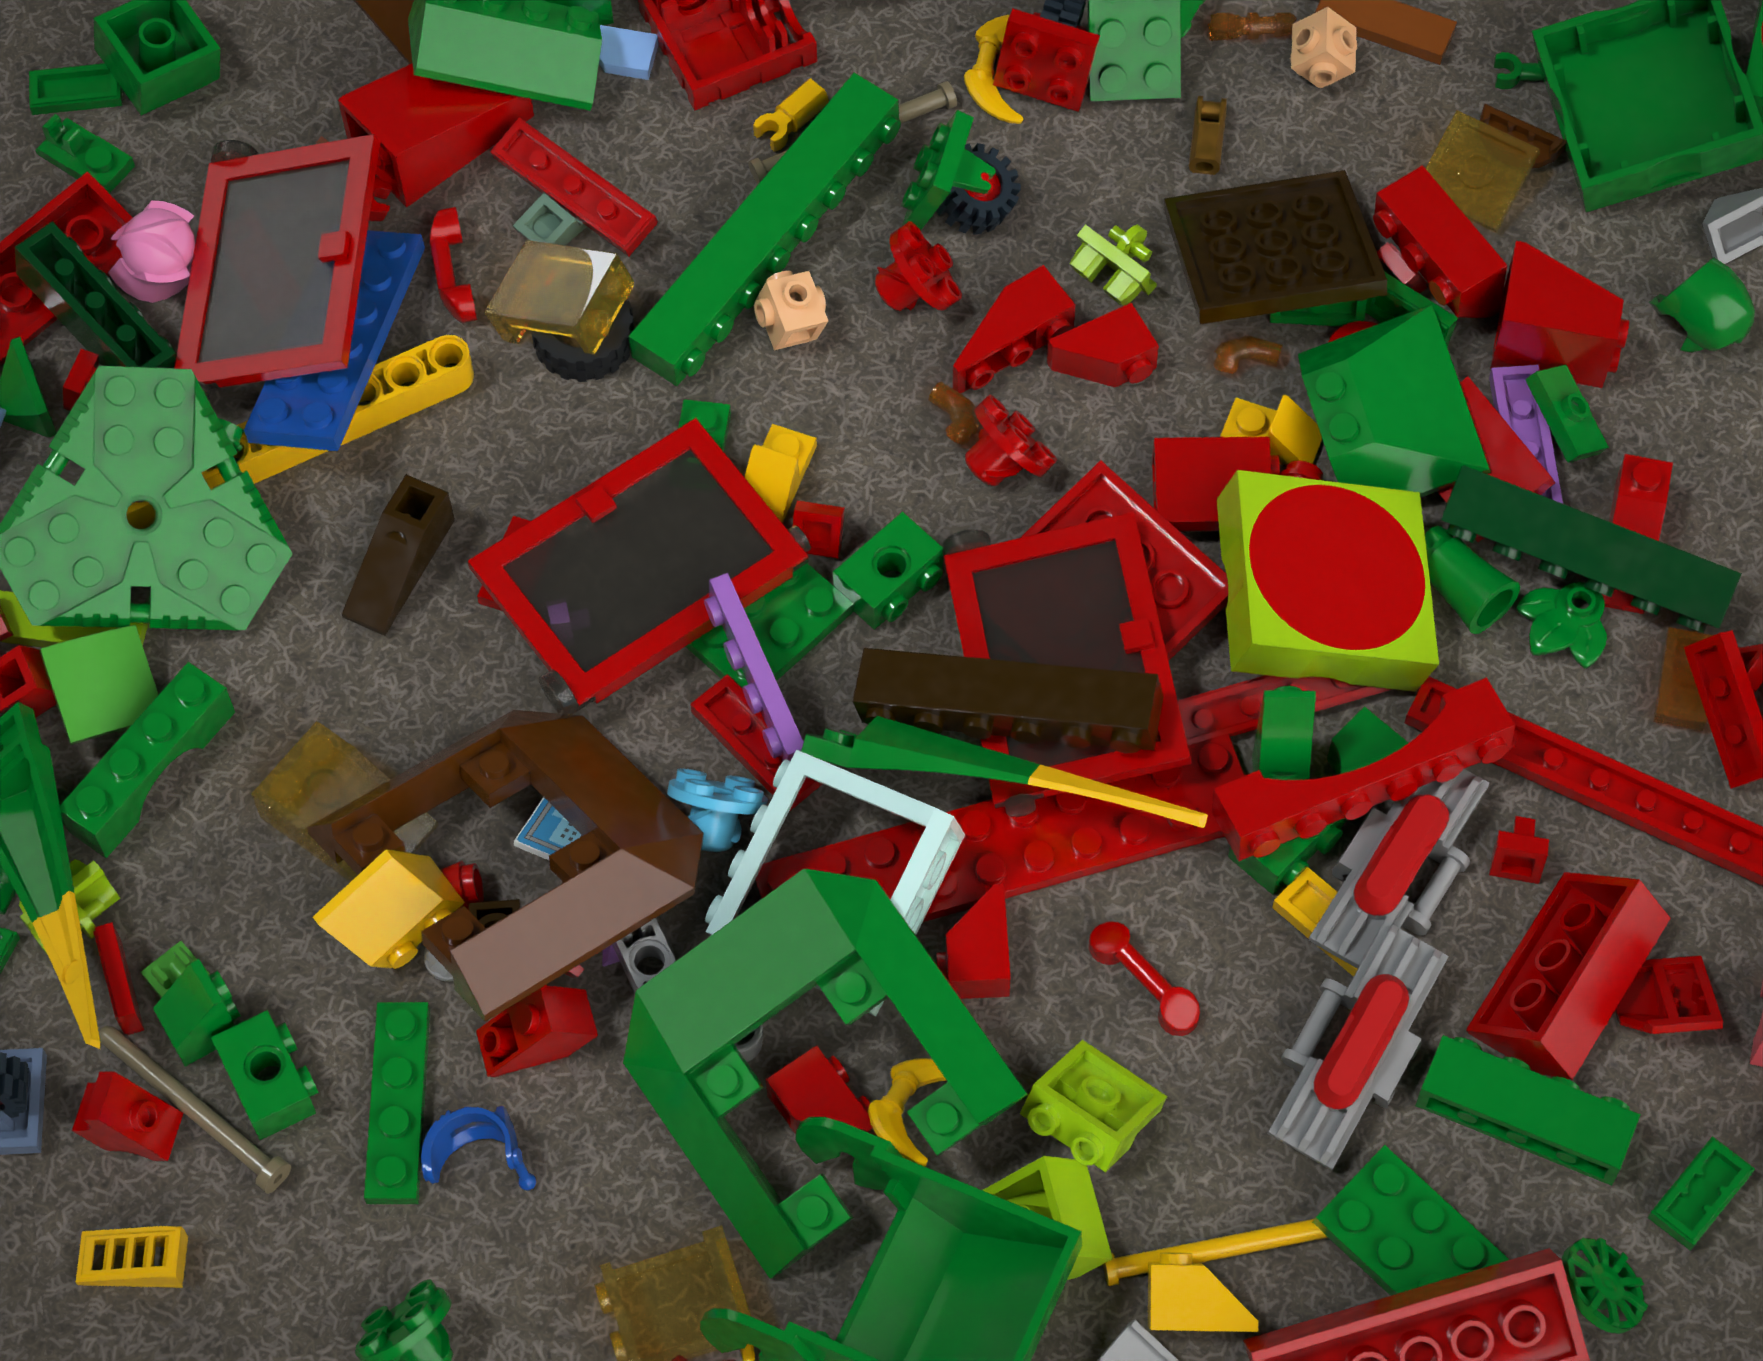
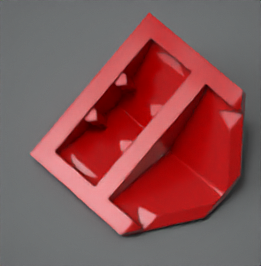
M1701 955L1645 960L1631 986L1627 989L1615 1009L1620 1025L1650 1034L1723 1029V1019Z

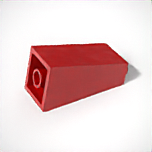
M413 63L355 89L338 99L347 139L372 134L380 141L375 176L392 185L391 193L406 208L499 142L518 118L527 122L534 117L532 99L416 76L413 72Z

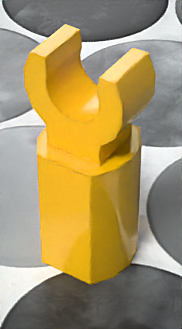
M811 78L806 80L776 106L774 113H766L755 120L753 124L754 136L759 138L767 131L777 132L770 138V146L774 152L781 150L788 141V134L791 131L797 132L829 102L825 89Z

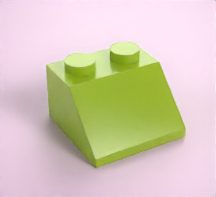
M1042 1156L983 1189V1191L1082 1231V1248L1067 1280L1078 1278L1113 1259L1088 1167L1079 1163L1076 1159Z

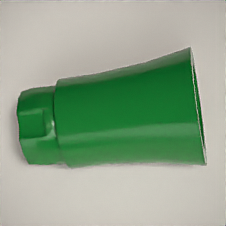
M1442 526L1432 527L1425 533L1430 585L1455 610L1472 634H1479L1507 613L1518 597L1520 584L1494 568L1460 538H1454L1452 535L1447 534V530Z

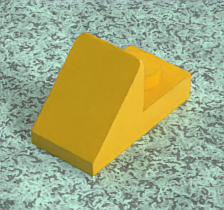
M1284 394L1277 410L1236 397L1220 437H1270V455H1279L1280 464L1285 466L1297 460L1313 464L1323 440L1318 424L1289 396Z
M772 424L763 445L754 444L752 447L745 479L783 524L817 447V438Z

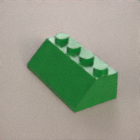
M414 0L408 17L414 75L591 110L602 45L597 12L589 11L581 6L569 7L546 2L545 0Z

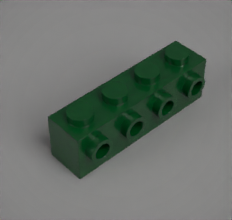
M53 221L15 246L16 274L87 351L99 355V364L101 366L174 369L176 352L170 342L164 336L157 334L145 321L140 310L133 303L128 302L114 288L109 277L102 270L97 269L85 257L79 245L71 237L66 236Z

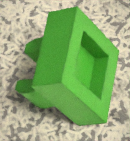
M179 941L140 973L156 994L162 998L188 965L196 961L197 958L182 941Z

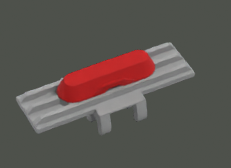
M1463 769L1458 776L1449 781H1433L1417 788L1409 797L1395 801L1387 815L1373 807L1364 818L1359 831L1347 850L1340 856L1332 869V874L1337 879L1343 880L1345 875L1348 876L1311 933L1309 941L1352 966L1359 968L1385 920L1400 929L1404 927L1417 935H1426L1432 926L1429 919L1458 872H1464L1470 864V858L1463 851L1453 846V843L1490 783ZM1430 857L1440 864L1414 905L1408 901L1409 896L1405 895V892L1425 859Z
M1385 920L1348 987L1335 980L1325 978L1320 986V990L1323 993L1292 1049H1285L1281 1056V1060L1300 1074L1267 1134L1332 1170L1372 1096L1375 1098L1374 1103L1383 1108H1387L1392 1100L1396 1085L1409 1061L1414 1059L1421 1046V1038L1408 1030L1449 956ZM1341 1004L1351 1010L1324 1061L1321 1059L1316 1060L1311 1056Z

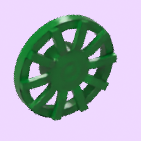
M1583 1237L1569 1246L1562 1255V1262L1574 1305L1596 1327L1610 1333H1625L1641 1321L1644 1311L1647 1310L1648 1304L1644 1302L1641 1288L1644 1285L1641 1277H1636L1634 1271L1627 1263L1628 1256L1624 1252L1619 1254L1607 1245L1606 1240L1602 1238L1596 1240ZM1582 1250L1590 1263L1578 1256L1577 1252ZM1574 1264L1585 1271L1580 1277L1575 1276ZM1617 1306L1621 1309L1627 1321H1619ZM1597 1309H1608L1609 1318L1604 1316Z

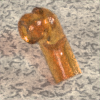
M1241 336L1221 342L1214 351L1217 353V357L1213 364L1216 370L1229 374L1237 372L1240 359L1277 367L1283 345L1253 336Z

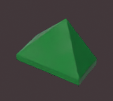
M21 337L11 339L0 378V407L7 410L3 421L42 436L51 437L56 435L57 432Z

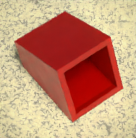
M1516 241L1504 284L1490 369L1539 365V370L1567 365L1576 384L1603 388L1607 373L1617 372L1621 348L1625 347L1628 335L1629 320L1621 319L1624 300L1528 243Z

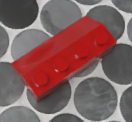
M1564 872L1466 1031L1469 1035L1505 1056L1517 1058L1530 1066L1531 1071L1541 1075L1558 1076L1573 1080L1671 918L1640 879Z

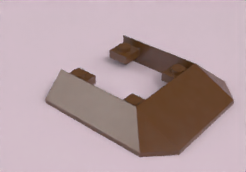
M512 710L307 827L308 834L336 864L344 860L359 875L386 849L406 852L405 843L393 831L469 787L491 808L527 786L532 785L582 835L580 838L549 855L550 870L563 883L507 917L485 928L463 906L421 931L423 945L453 976L454 990L484 1022L695 894L704 833L583 715Z

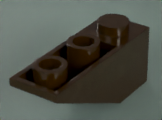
M407 474L404 476L381 514L343 609V618L385 636L455 521L449 492Z

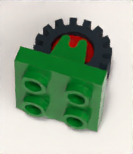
M957 110L946 125L943 123L938 124L929 146L926 144L922 146L913 167L914 170L919 172L917 181L910 183L902 200L901 207L907 209L902 225L911 221L921 231L935 212L939 216L946 212L949 217L945 223L950 227L957 221L960 223L958 231L966 233L972 226L973 235L981 234L985 228L987 232L994 230L1017 204L1019 199L1017 194L1021 191L1020 183H1013L1019 176L1017 170L1008 171L1006 169L1011 161L1006 156L999 161L996 158L999 150L993 147L988 153H984L985 144L977 143L973 149H971L970 143L966 144L974 117Z

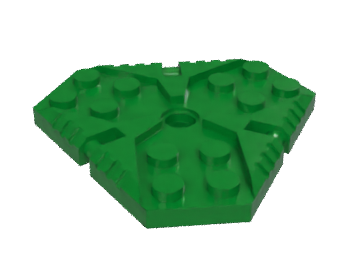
M98 366L48 447L52 451L43 466L36 465L0 523V569L32 626L121 628L130 626V623H149V628L246 630L293 553L248 471L242 472L233 457L237 454V451L192 369ZM69 460L84 469L75 485L60 477ZM216 465L225 482L210 489L202 472ZM143 500L152 506L154 520L149 527L136 529L127 520V510L132 503ZM131 586L149 587V603H131Z

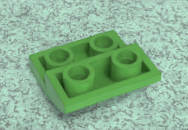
M136 625L95 633L40 649L44 667L70 745L116 731L118 733L127 731L159 695Z

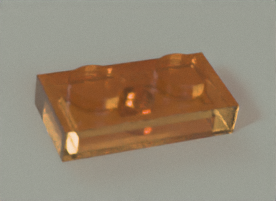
M1672 627L1668 628L1665 635L1653 722L1703 731L1707 716L1683 647L1713 635Z

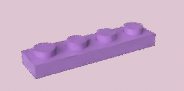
M1539 365L1491 368L1489 381L1494 408L1555 481V484L1541 495L1563 504L1550 428L1525 380L1536 371H1540Z
M726 573L710 579L709 598L704 600L705 608L713 626L722 625L729 641L723 643L732 669L735 671L741 668L748 685L743 686V692L748 706L753 714L761 712L768 728L762 730V734L772 758L780 756L782 761L785 759L791 761L795 751L802 750L804 741L729 574Z

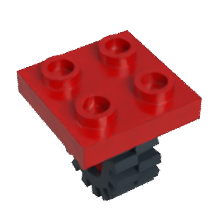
M1046 0L1043 11L1041 13L1034 12V14L1012 8L1007 21L993 85L1079 112L1100 35L1088 32L1085 27L1080 26L1086 0Z

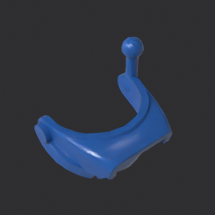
M504 1106L497 1107L495 1112L479 1107H464L455 1112L448 1110L446 1115H442L439 1121L436 1120L426 1134L421 1153L422 1171L425 1181H430L432 1184L438 1183L441 1169L447 1158L466 1143L478 1139H495L505 1143L506 1161L511 1170H516L519 1176V1186L523 1190L529 1191L536 1185V1177L528 1172L523 1162L522 1152L518 1148L513 1123Z

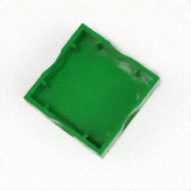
M1638 0L1620 8L1594 11L1532 30L1536 58L1562 139L1566 141L1565 149L1586 213L1763 159V123L1747 76L1743 73L1735 58L1732 48L1731 29L1721 0Z

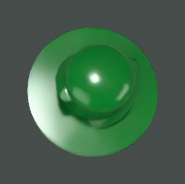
M431 1279L424 1280L413 1287L407 1293L406 1300L393 1309L389 1310L387 1306L380 1307L367 1316L361 1324L366 1333L357 1343L355 1354L360 1361L452 1360L453 1351L450 1347L449 1335L440 1323L447 1315L452 1301L444 1289L436 1287Z

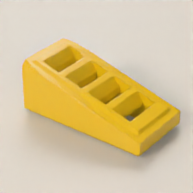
M182 1226L82 1231L76 1284L83 1286L183 1288L188 1236ZM95 1245H105L102 1270H92ZM116 1246H125L123 1266L120 1269H114ZM136 1246H145L142 1267L134 1268ZM156 1246L164 1247L162 1266H154Z

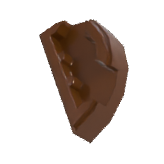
M1484 104L1478 124L1480 142L1488 154L1502 164L1518 169L1540 168L1554 162L1565 151L1566 141Z

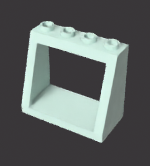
M796 750L791 761L785 759L776 772L773 787L777 789L769 805H761L755 814L750 831L755 834L747 850L741 849L735 855L728 871V877L732 878L724 896L717 895L707 911L705 922L709 926L706 933L710 936L737 917L805 778L808 777L926 827L891 897V901L916 935L965 836L954 816L933 806ZM818 984L814 986L815 988L821 990ZM883 1002L867 1013L876 1017Z

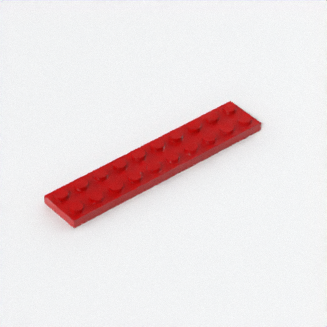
M1229 734L1188 745L1192 764L1105 783L1208 814L1204 828L1113 802L1069 792L1044 797L1043 793L1033 796L1028 794L1010 798L1006 802L994 804L993 799L946 812L955 817L965 836L923 922L971 909L994 884H1004L1006 899L1224 837L1221 828L1212 814L1213 788L1245 776ZM909 822L763 863L755 879L760 899L804 868L877 880L891 899L926 827Z

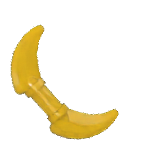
M1004 15L986 22L976 31L975 38L979 43V54L976 64L973 65L972 69L965 72L964 81L969 94L981 109L999 120L1020 124L1023 121V116L1009 107L1002 99L997 87L993 85V67L996 56L1001 50L1007 21L1010 16Z
M931 1058L906 1060L891 1068L892 1086L887 1095L883 1096L881 1100H874L870 1103L868 1114L872 1128L878 1137L890 1141L903 1158L925 1167L928 1158L914 1146L905 1130L902 1114L905 1110L904 1106L909 1097L914 1095L918 1088L947 1080Z

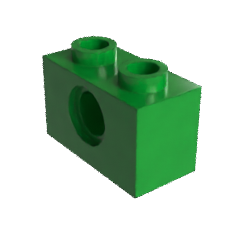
M902 511L833 571V586L854 604V612L875 630L885 620L893 622L899 618L906 610L909 603L908 600L919 590L923 592L929 591L938 583L943 575V547ZM886 571H898L902 575L896 578H887L882 574Z
M268 1010L211 1037L259 1140L316 1114L310 1097L319 1092L306 1065L298 1069L295 1068L289 1054L298 1049L285 1022L275 1026ZM277 1066L281 1068L277 1076L271 1080L261 1081L257 1079L258 1074L266 1067Z

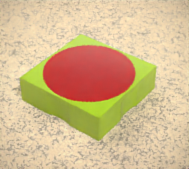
M1243 470L1235 472L1217 498L1221 558L1228 579L1226 618L1231 671L1296 679L1302 677H1326L1351 685L1417 691L1439 665L1420 492Z

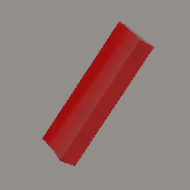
M88 171L0 242V366L5 363L11 339L21 337L24 346H26L58 319L16 274L15 246L53 221L66 236L71 237L79 245L85 257L108 277L110 276L108 272L118 259L123 258L120 249L116 246L117 241L112 240L111 237L133 217Z
M1550 1248L1243 1340L1250 1361H1590L1562 1259Z

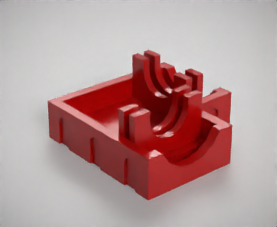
M638 0L641 15L645 22H648L651 26V33L657 34L658 46L663 55L668 57L669 65L682 89L685 88L688 100L694 111L708 106L710 102L715 100H723L746 91L755 84L766 83L791 73L793 69L801 66L806 67L817 62L816 40L811 32H807L802 28L789 0ZM775 12L780 13L782 19L784 20L786 26L788 27L790 33L792 34L796 42L792 44L790 43L787 36V30L784 27L782 21L777 20L776 16L774 15Z

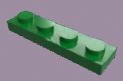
M377 1002L364 1190L366 1204H419L430 1006L428 1002Z

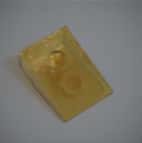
M316 721L251 795L260 818L351 882L358 875L344 860L336 864L308 834L307 827L390 779L354 746ZM426 812L393 832L405 843L406 853L414 854L439 824Z

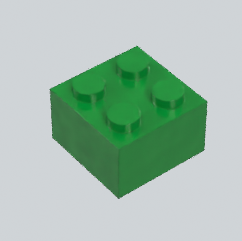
M132 0L93 18L94 49L141 116L207 86L220 78L221 48L186 0Z

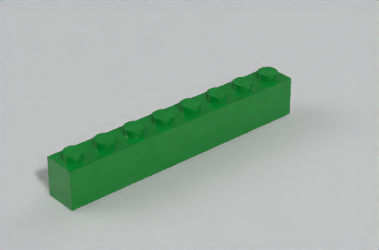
M854 72L628 336L632 358L675 386H678L687 375L689 377L695 375L703 365L706 353L713 344L725 340L733 328L735 318L744 308L750 309L755 304V300L766 280L785 269L791 252L800 241L804 243L812 237L817 229L818 220L828 208L833 210L839 205L845 195L846 187L855 176L861 177L866 173L876 151L883 143L887 145L894 140L901 127L899 100Z

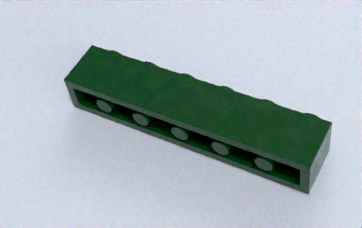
M1465 465L1461 466L1440 518V521L1449 524L1446 531L1447 534L1470 543H1474L1477 535L1495 542L1492 549L1493 552L1516 561H1520L1522 553L1541 560L1538 566L1539 570L1562 579H1566L1568 571L1587 578L1584 584L1585 588L1608 597H1612L1615 589L1633 596L1630 603L1631 606L1657 616L1661 607L1679 614L1676 621L1677 624L1703 634L1707 625L1720 628L1742 573Z

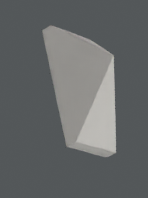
M1763 188L1719 197L1713 201L1702 224L1712 256L1723 264L1763 245Z

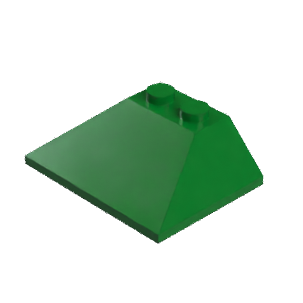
M1433 305L1298 353L1302 379L1328 458L1338 482L1420 492V497L1454 486L1463 465L1485 474L1491 473Z

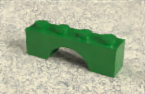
M187 662L61 803V817L68 832L107 858L140 821L144 801L151 787L165 768L184 752L194 748L203 749L233 716L235 710L227 688L190 662Z
M1364 706L1332 738L1327 760L1334 774L1338 775L1379 761L1401 749L1409 742ZM1364 814L1363 816H1361V817H1359V818H1356V819H1354V820H1355V821H1359V820L1362 819L1366 814ZM1343 818L1326 825L1320 833L1306 839L1297 837L1280 844L1274 852L1264 857L1257 858L1251 856L1238 861L1230 847L1228 858L1274 895L1284 884L1287 886L1291 884L1310 866L1307 861L1317 851L1324 855L1335 846L1343 834L1340 828L1348 820Z

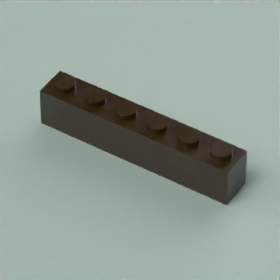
M864 648L852 702L861 722L867 725L876 716H880L937 734L942 733L944 730L963 732L965 735L976 739H987L991 735L1012 737L1014 740L1026 744H1035L1040 742V740L1059 741L1072 748L1082 749L1090 745L1110 746L1112 749L1122 753H1136L1140 749L1153 751L1155 749L1164 695L1158 674Z

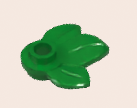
M1584 582L1570 583L1561 590L1542 587L1527 593L1517 605L1516 610L1526 618L1533 620L1529 633L1531 654L1534 656L1545 655L1569 647L1572 656L1583 668L1587 669L1593 665L1601 656L1607 641V633L1600 621L1605 609L1602 594L1585 588ZM1574 599H1582L1589 606L1580 609L1574 606L1572 601Z

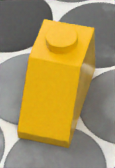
M1160 1253V1263L1148 1262V1328L1150 1330L1258 1332V1320L1202 1263H1192V1253Z

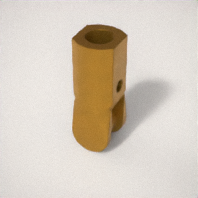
M1198 96L1189 158V169L1192 173L1215 175L1220 170L1227 98H1221V102L1203 101V96ZM1201 119L1219 120V123H1218V122L1200 121V120H1201Z

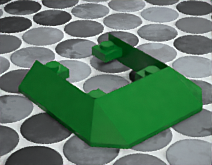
M804 868L642 985L635 992L623 1064L770 1279L814 1249L815 1245L854 1218L824 1174H819L782 1201L724 1117L764 1088L734 1044L818 984L845 1025L848 1026L888 997L948 1081L907 1111L937 1156L942 1155L980 1126L988 1124L1028 1095L879 882L874 879Z

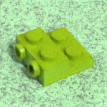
M1081 1040L1033 1084L1020 1115L1028 1119L1030 1128L1038 1135H1051L1069 1147L1073 1157L1083 1165L1094 1164L1104 1172H1107L1130 1149L1137 1133L1161 1111L1167 1096L1084 1040Z

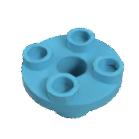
M678 769L676 779L669 781L667 794L675 800L692 805L688 818L704 833L702 850L711 852L729 850L733 846V842L737 843L741 837L742 828L738 814H756L761 805H767L768 798L763 795L764 792L762 790L754 788V780L729 775L726 776L724 783L706 780L707 774L701 771Z

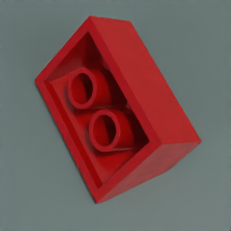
M1423 165L1376 193L1375 212L1373 215L1376 228L1383 237L1387 239L1391 237L1401 249V255L1406 265L1413 272L1419 271L1427 280L1433 297L1440 305L1445 306L1447 304L1458 318H1490L1500 312L1508 265Z

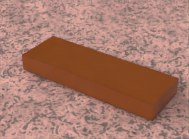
M1320 0L1315 11L1316 13L1329 7L1356 27L1357 37L1438 65L1443 60L1457 26V21L1395 0Z

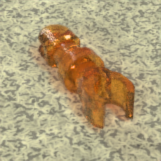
M1248 12L1246 17L1232 13H1215L1211 15V23L1208 24L1209 39L1211 41L1232 40L1242 35H1247L1248 39L1251 40L1258 39L1259 35L1274 34L1275 37L1292 35V24L1297 18L1294 14L1287 12L1274 13V16H1259L1258 12Z

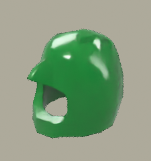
M1715 257L1698 269L1669 295L1659 294L1648 302L1659 315L1668 314L1683 326L1687 336L1680 351L1690 353L1704 349L1715 352L1733 343L1739 344L1749 333L1754 323L1755 309L1745 284L1731 268Z

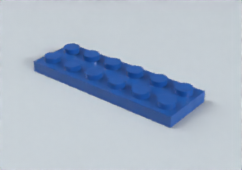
M334 228L333 232L339 231L340 228ZM367 231L348 368L265 381L244 428L248 443L329 451L339 450L425 250L421 234ZM335 261L319 262L280 350L323 343Z

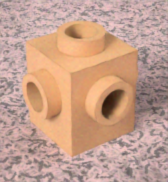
M1329 7L1292 24L1291 69L1298 75L1304 77L1316 87L1324 88L1355 73L1357 41L1356 27Z
M782 271L770 276L755 300L754 310L756 319L761 327L766 328L774 350L816 340L828 323L823 291L819 286H815L810 271L793 274L791 271Z

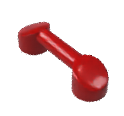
M456 207L441 209L436 213L430 231V247L441 301L457 321L464 323L477 320L471 284L456 286L449 246L461 244L463 240Z
M1109 921L1096 926L1089 937V951L1092 957L1106 965L1120 962L1160 1002L1158 1019L1161 1027L1167 1033L1175 1036H1184L1191 1033L1197 1027L1200 1017V1007L1195 995L1186 988L1173 987L1130 944V931L1124 924Z

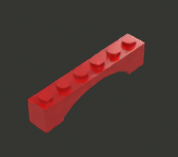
M1486 677L1442 695L1439 715L1415 739L1389 756L1350 772L1317 779L1264 778L1260 770H1257L1213 788L1212 814L1238 861L1251 856L1257 858L1264 857L1274 852L1280 844L1297 837L1302 839L1313 837L1320 833L1326 825L1343 818L1347 820L1359 818L1366 814L1372 806L1390 799L1392 801L1403 800L1412 795L1417 788L1436 780L1437 782H1446L1458 776L1467 767L1480 762L1489 764L1499 760L1511 750L1515 723Z

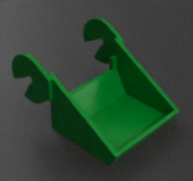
M808 1117L800 1122L796 1130L795 1140L802 1152L815 1164L837 1158L841 1152L855 1158L852 1163L855 1185L874 1190H884V1194L898 1209L836 1340H832L826 1332L818 1330L813 1332L790 1321L785 1330H782L731 1309L713 1308L705 1312L700 1321V1331L706 1340L721 1353L743 1349L747 1344H750L761 1350L758 1355L759 1361H1031L1082 1248V1231L902 1157L890 1141L831 1118Z

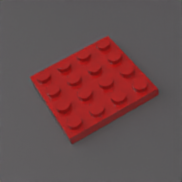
M1100 460L1020 538L1134 512L1169 661L1227 605V574ZM1116 540L989 569L974 581L981 615L1032 663L1145 673L1141 651L1126 654L1119 624L1134 620Z

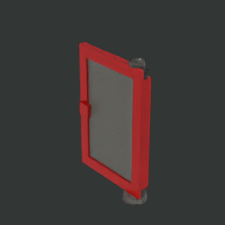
M374 134L258 154L254 147L238 140H224L214 145L211 163L208 166L174 369H192L208 400H210L211 389L348 368L380 141Z
M695 418L469 559L468 566L549 670L539 677V683L554 709L560 716L567 719L593 701L596 704L715 628L704 604V600L709 598L710 579L728 573L743 608H746L791 579L794 571L807 564L809 556L806 552L811 549L806 535L798 526L794 525L788 530Z
M1134 512L996 544H991L988 533L975 529L954 533L944 540L942 544L944 560L964 657L1158 674L1164 695L1154 751L1140 749L1136 753H1122L1112 749L1110 746L1090 745L1087 748L1079 749L1068 747L1059 741L1040 740V742L1035 744L1018 742L1012 737L991 735L987 739H981L982 747L1104 784L1192 764ZM989 779L995 808L1005 806L1007 815L1013 817L1032 813L1036 809L1035 799L1066 793L1028 784Z

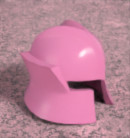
M152 200L142 212L134 216L111 237L112 240L117 241L116 246L120 249L123 257L119 258L108 272L114 282L132 297L151 303L168 299L179 293L188 285L191 273L195 240L188 223L194 215L175 204Z

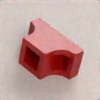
M115 1071L99 1072L96 1082L87 1083L72 1131L107 1151H123L137 1154L153 1161H168L184 1113Z

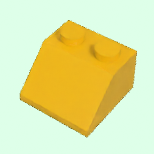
M386 849L319 910L313 918L320 927L370 967L397 969L411 961L418 953L416 947L422 942V930L455 912L465 902L430 856Z

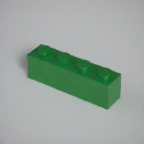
M1444 1035L1441 1038L1415 1105L1611 1186L1621 1169L1641 1115L1631 1111L1630 1107L1619 1099L1609 1096L1596 1097L1581 1091L1580 1087L1569 1079L1558 1076L1546 1077L1531 1071L1528 1064L1517 1058L1503 1057L1501 1059L1482 1051V1048L1472 1040L1462 1037L1452 1039Z

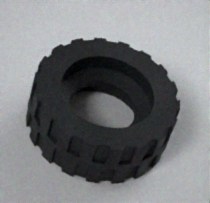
M578 275L571 276L570 279L564 281L561 279L555 282L551 288H546L540 294V299L535 301L532 307L533 315H530L533 346L536 349L539 361L543 362L546 365V369L552 374L555 372L563 379H576L578 382H587L588 379L599 380L610 372L612 374L616 372L623 362L626 363L630 357L631 348L628 336L635 329L630 302L626 301L625 293L620 288L616 289L613 283L606 279L604 281L601 280L585 308L587 311L600 315L606 324V332L603 338L592 346L573 347L567 344L560 335V326L568 315L584 309L591 290L593 276L579 277Z

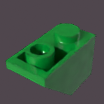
M200 959L188 965L153 1007L159 1022L185 1067L215 1051L216 1048L211 1037L235 1026L233 1020L241 1016L218 970L208 975Z

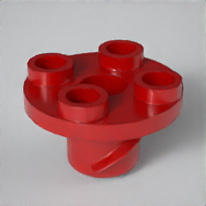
M908 221L891 233L889 242L895 261L886 268L877 267L879 273L875 277L877 292L889 307L897 311L907 307L911 311L921 297L933 308L944 311L962 298V293L948 270L953 267L952 258L941 244L937 243L932 246L924 238L920 229L911 221Z
M988 395L974 409L975 415L983 429L979 432V440L966 452L965 461L969 470L981 482L989 486H997L1006 477L1016 475L1023 468L1036 476L1042 477L1057 462L1056 456L1047 446L1040 441L1036 442L1031 437L1035 432V428L1019 411L1015 410L1009 415L1004 405L992 395Z

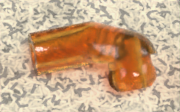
M942 381L937 383L929 395V401L949 414L952 422L946 428V436L960 445H965L969 442L972 433L976 434L979 428L978 419L974 411L976 407L972 401Z

